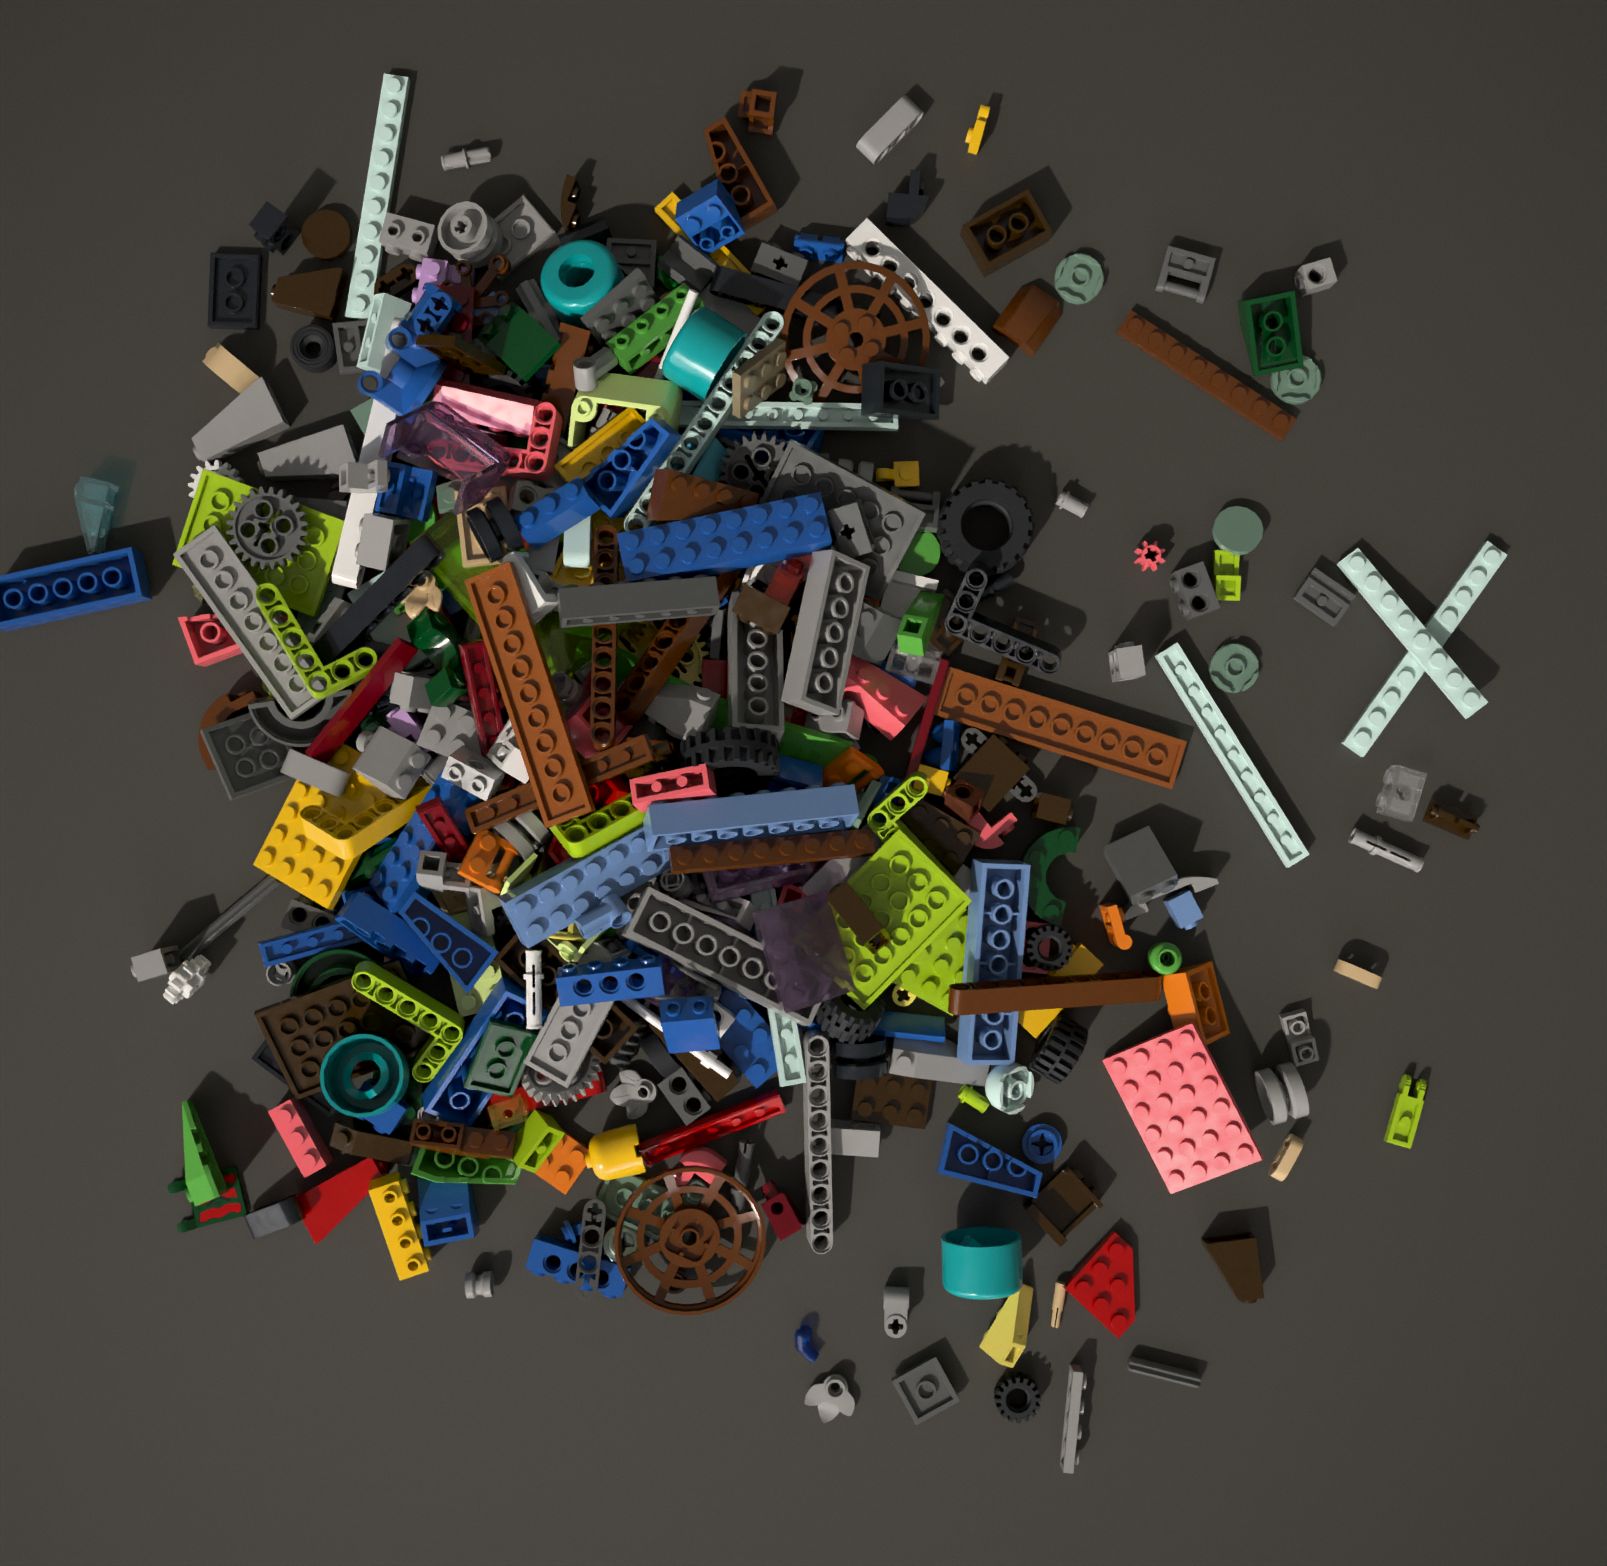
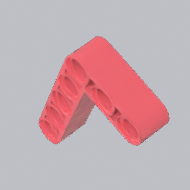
M542 402L534 410L527 450L435 439L429 443L427 454L443 469L545 481L552 476L563 419L551 403ZM548 414H553L550 420L544 421ZM548 438L545 445L539 446L542 439ZM446 450L445 455L438 458L439 453ZM470 453L469 458L462 461L463 456ZM495 456L490 464H486L489 457ZM519 459L516 466L510 467L513 460ZM544 462L541 469L534 470L538 463Z

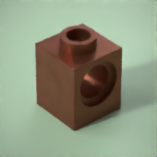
M958 778L953 785L949 784L943 793V798H945L943 809L969 823L982 808L985 791Z

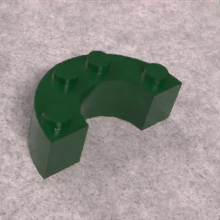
M425 608L406 627L412 646L420 649L427 655L438 672L425 684L431 706L449 707L468 691L458 644L469 641L461 636L442 613H435Z
M1059 827L1043 832L1028 844L1020 858V861L1031 865L1027 907L1040 919L1059 927L1062 925L1066 902L1057 899L1049 891L1046 883V872L1049 864L1057 856L1064 853H1076L1081 829L1077 827Z
M357 944L333 948L314 954L296 974L291 986L290 997L322 986L325 980L331 976L352 975L356 966L362 961H370L378 965L384 963V959L371 949Z

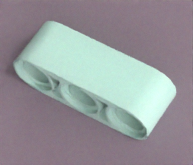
M592 515L564 532V568L591 567Z

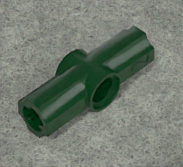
M397 836L360 856L342 893L351 891L363 882H368L372 879L374 873H376L386 855L397 841Z

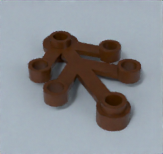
M495 254L490 258V268L475 286V309L495 306L503 307L511 301L510 296L504 291H498L494 296L482 297L497 276H505L510 272L511 262L505 255ZM460 260L456 264V271L460 274L461 286L472 287L471 274L473 267L468 261ZM502 260V265L496 268L495 262ZM467 264V271L461 272V267ZM445 280V281H443L442 284H441V285H449V284H452V286H457V285H456L454 282H452L451 280ZM505 295V302L499 303L500 296ZM489 311L481 312L479 316L474 317V327L484 326L485 316L490 315V322L495 316Z

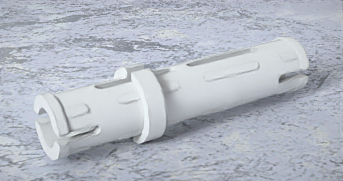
M542 950L525 951L526 974H523V979L526 980V1029L543 1028L542 979H544L541 967ZM533 964L535 965V987H533ZM533 992H535V1014H533Z

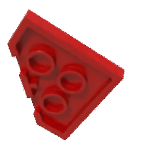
M1112 1230L1065 1282L1063 1287L1118 1339L1135 1321L1133 1249Z

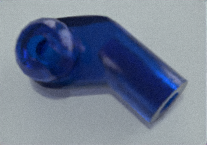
M801 1325L800 1329H797L794 1334L795 1348L812 1364L818 1358L819 1353L809 1345V1337L812 1335L811 1328L807 1325Z

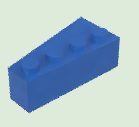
M650 418L628 437L622 446L613 450L606 460L600 465H596L582 481L591 489L600 508L612 518H624L655 475V470L660 468L682 435L664 420Z
M415 891L399 911V914L468 994L496 957L498 951Z
M948 1122L946 1123L935 1172L1037 1198L1042 1177L1041 1172Z

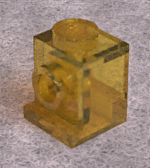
M520 1094L513 1096V1098L509 1097L492 1102L487 1107L494 1132L525 1122L529 1114L527 1101L525 1099L522 1100ZM506 1109L512 1110V1117H507L505 1115Z

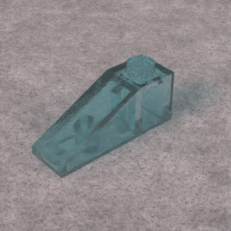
M80 476L79 482L76 483L74 488L75 504L88 555L92 556L104 553L119 487L110 482Z

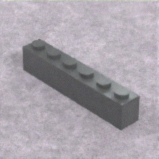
M705 574L686 579L674 576L661 581L648 578L635 583L623 580L610 585L597 582L584 587L571 584L559 588L557 595L561 628L717 615L720 607L716 576L708 577Z

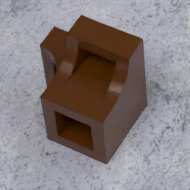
M759 89L741 91L737 117L749 120L748 133L773 137L778 103L777 92Z

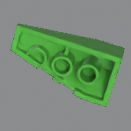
M188 1099L182 1102L185 1178L188 1187L185 1188V1193L189 1202H194V1205L198 1206L229 1192L194 1103L192 1099Z

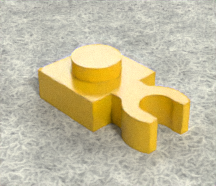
M980 106L974 128L969 127L965 140L966 143H969L968 153L975 155L978 153L990 110L988 106Z

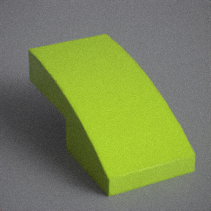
M1213 550V589L1218 600L1240 601V555H1233L1232 552L1227 550Z

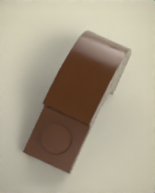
M246 690L237 695L238 699L234 695L226 693L214 701L207 709L199 727L198 743L202 759L208 770H216V767L200 733L201 729L236 718L249 710L247 705L249 699L263 698L261 693Z

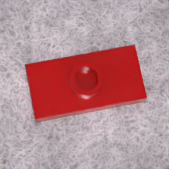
M702 659L701 688H707L712 692L720 694V697L726 700L727 660Z

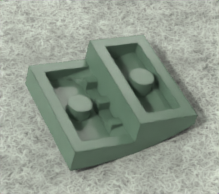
M872 780L866 792L859 791L857 802L860 814L849 830H858L882 783Z

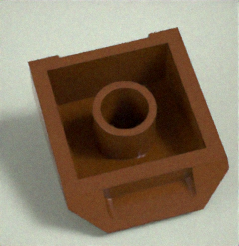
M1035 285L1021 287L999 316L991 331L999 336L1001 335L1033 358L1062 315L1059 301Z

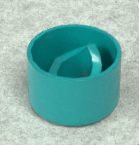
M575 240L560 246L548 257L543 266L540 281L542 291L560 323L587 330L580 318L625 277L613 253L605 245L593 240ZM585 283L582 286L574 287L577 284Z
M700 307L690 315L673 340L663 361L662 373L667 379L705 402L744 345L747 333L711 309Z
M370 1034L352 1035L336 1043L326 1054L320 1070L321 1089L327 1101L339 1112L353 1117L376 1116L389 1111L402 1099L409 1083V1066L401 1049L386 1038ZM364 1060H372L379 1066L381 1075L378 1083L372 1089L365 1092L359 1090L354 1085L352 1073L358 1063Z
M978 1226L957 1228L942 1234V1283L947 1292L961 1298L988 1300L1008 1297L1021 1289L1023 1271L1022 1236L1020 1233L1001 1227Z

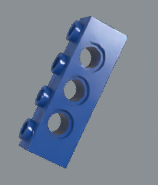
M649 954L638 959L622 957L611 962L595 960L584 965L568 963L558 967L556 974L560 1007L665 995L666 983L662 956L655 957V955ZM634 973H639L643 977L640 979H635L631 975ZM613 976L617 980L610 982L607 981L605 977ZM587 979L591 983L584 985L581 984L579 980Z
M537 1233L525 1268L531 1269L530 1272L538 1276H545V1274L553 1276L554 1280L560 1283H575L576 1271L573 1269L572 1264L578 1261L579 1246ZM602 1253L600 1270L606 1271L609 1278L606 1280L599 1279L598 1291H601L602 1295L608 1298H622L626 1283L620 1274L617 1262H611L607 1254ZM588 1255L583 1258L582 1265L585 1270L590 1271L596 1267L595 1257ZM549 1256H558L561 1260V1264H551L549 1261ZM632 1265L628 1266L629 1272L631 1270ZM581 1272L580 1278H585L584 1286H579V1288L585 1291H592L594 1288L589 1286L590 1278L595 1280L596 1274L587 1275Z

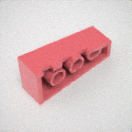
M216 614L178 617L195 665L207 667L243 653ZM281 615L286 622L288 618L285 615Z
M854 655L851 656L843 699L856 702V705L865 711L864 718L891 741L911 720L927 700V697L868 661Z

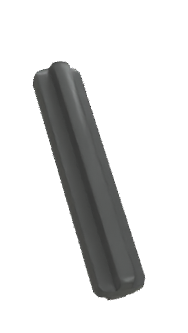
M1133 1356L1128 1359L1127 1368L1130 1372L1194 1388L1200 1387L1201 1376L1199 1373Z

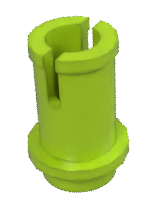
M964 1084L957 1094L961 1103L966 1102L982 1114L990 1103L986 1097L973 1090L972 1085L967 1086Z

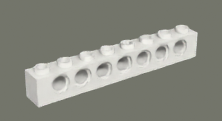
M868 218L846 238V252L853 260L856 261L858 259L860 262H869L883 267L888 264L893 265L896 268L895 273L906 282L913 284V290L920 300L927 299L931 302L932 305L924 309L929 329L935 334V340L942 347L947 346L953 352V358L962 365L964 363L970 369L969 372L978 382L982 380L987 384L1007 364L1009 356ZM874 247L879 253L870 256L865 250ZM865 270L870 277L874 278L876 276L882 284L886 279V276L880 273ZM895 283L889 295L894 294L900 300L899 304L906 312L909 313L911 311L919 318L918 311L911 298L902 287ZM944 316L949 320V324L940 325L936 319ZM961 333L966 336L967 341L959 343L954 339V335ZM980 351L984 354L985 358L983 360H976L973 358L972 352Z

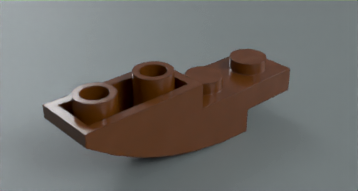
M414 1118L409 1144L460 1156L513 1160L517 1133L466 1127L465 1124Z

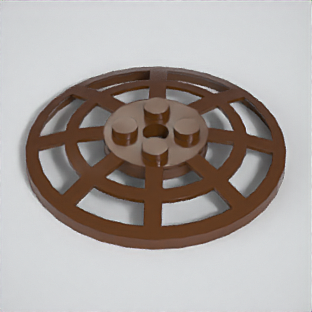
M850 261L823 268L810 276L797 289L784 312V326L780 333V339L786 341L785 353L787 357L784 365L787 373L794 383L798 375L791 361L806 357L812 371L824 382L816 395L813 394V403H828L825 399L832 388L846 393H862V364L877 362L878 360L903 364L908 348V332L922 328L923 341L917 366L925 367L929 353L930 332L924 306L916 292L904 279L883 266L869 262ZM845 270H869L886 276V279L879 290L865 285L848 286ZM835 273L838 288L824 295L814 307L801 299L814 283L827 275ZM895 283L902 287L911 298L918 311L919 318L905 322L899 307L888 297ZM850 293H864L875 298L868 310L853 307ZM841 296L844 311L837 314L833 319L821 312V309L828 302ZM883 303L893 312L898 324L883 327L881 321L876 317ZM796 308L808 315L803 331V347L789 351L788 328L791 316ZM816 320L827 327L825 342L811 345V330ZM853 332H859L863 337L862 344L858 347H852L849 344L848 338ZM900 334V349L895 359L884 352L886 337ZM828 352L836 363L828 376L819 368L814 355ZM844 369L858 371L861 385H845L837 382Z
M698 1165L667 1169L642 1183L629 1196L622 1207L614 1233V1253L617 1266L630 1290L651 1307L676 1315H699L711 1312L729 1304L740 1296L758 1273L766 1246V1229L763 1216L749 1190L736 1178L723 1171ZM702 1172L714 1175L715 1178L709 1188L699 1185H683L678 1187L673 1174ZM664 1178L668 1190L656 1197L647 1206L645 1211L632 1207L636 1198L646 1188ZM724 1181L731 1183L742 1193L752 1209L751 1211L737 1214L730 1201L718 1193ZM694 1192L704 1194L698 1206H684L680 1194ZM671 1197L675 1210L670 1212L665 1218L652 1214L659 1204ZM715 1199L724 1206L730 1216L715 1220L707 1210ZM628 1216L640 1220L636 1234L638 1250L623 1256L621 1235L625 1218ZM755 1220L757 1225V1244L753 1259L750 1260L739 1254L742 1242L741 1224ZM648 1223L660 1228L659 1241L645 1246L644 1232L646 1224ZM733 1226L734 1240L733 1246L730 1249L719 1243V1230ZM685 1232H695V1240L692 1242L684 1241L682 1236ZM660 1251L663 1252L664 1256L670 1261L665 1273L661 1272L652 1263L649 1256ZM715 1253L726 1258L719 1268L710 1274L707 1273L704 1263L710 1260ZM641 1260L649 1273L661 1281L655 1296L647 1292L636 1282L630 1274L628 1266ZM733 1263L747 1270L744 1276L724 1294L715 1297L711 1283L723 1276ZM679 1266L686 1268L695 1267L698 1276L696 1279L687 1280L674 1277ZM670 1286L685 1289L701 1287L706 1301L680 1304L665 1301V1297Z

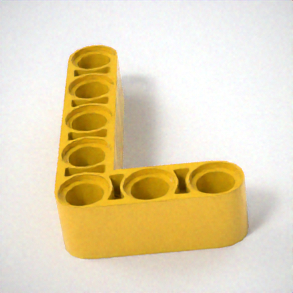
M420 775L405 799L386 796L346 822L321 806H306L300 812L305 835L339 858L353 859L408 823L416 811L415 806L421 804L432 785L426 782Z

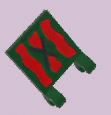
M237 1166L220 1170L229 1192L198 1206L191 1202L195 1218L185 1219L178 1223L177 1229L179 1233L242 1217L248 1213ZM186 1179L173 1181L168 1185L170 1194L184 1191L185 1188H188Z

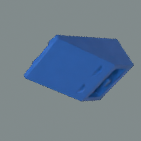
M417 1176L419 1215L424 1247L475 1238L480 1228L471 1183H435Z

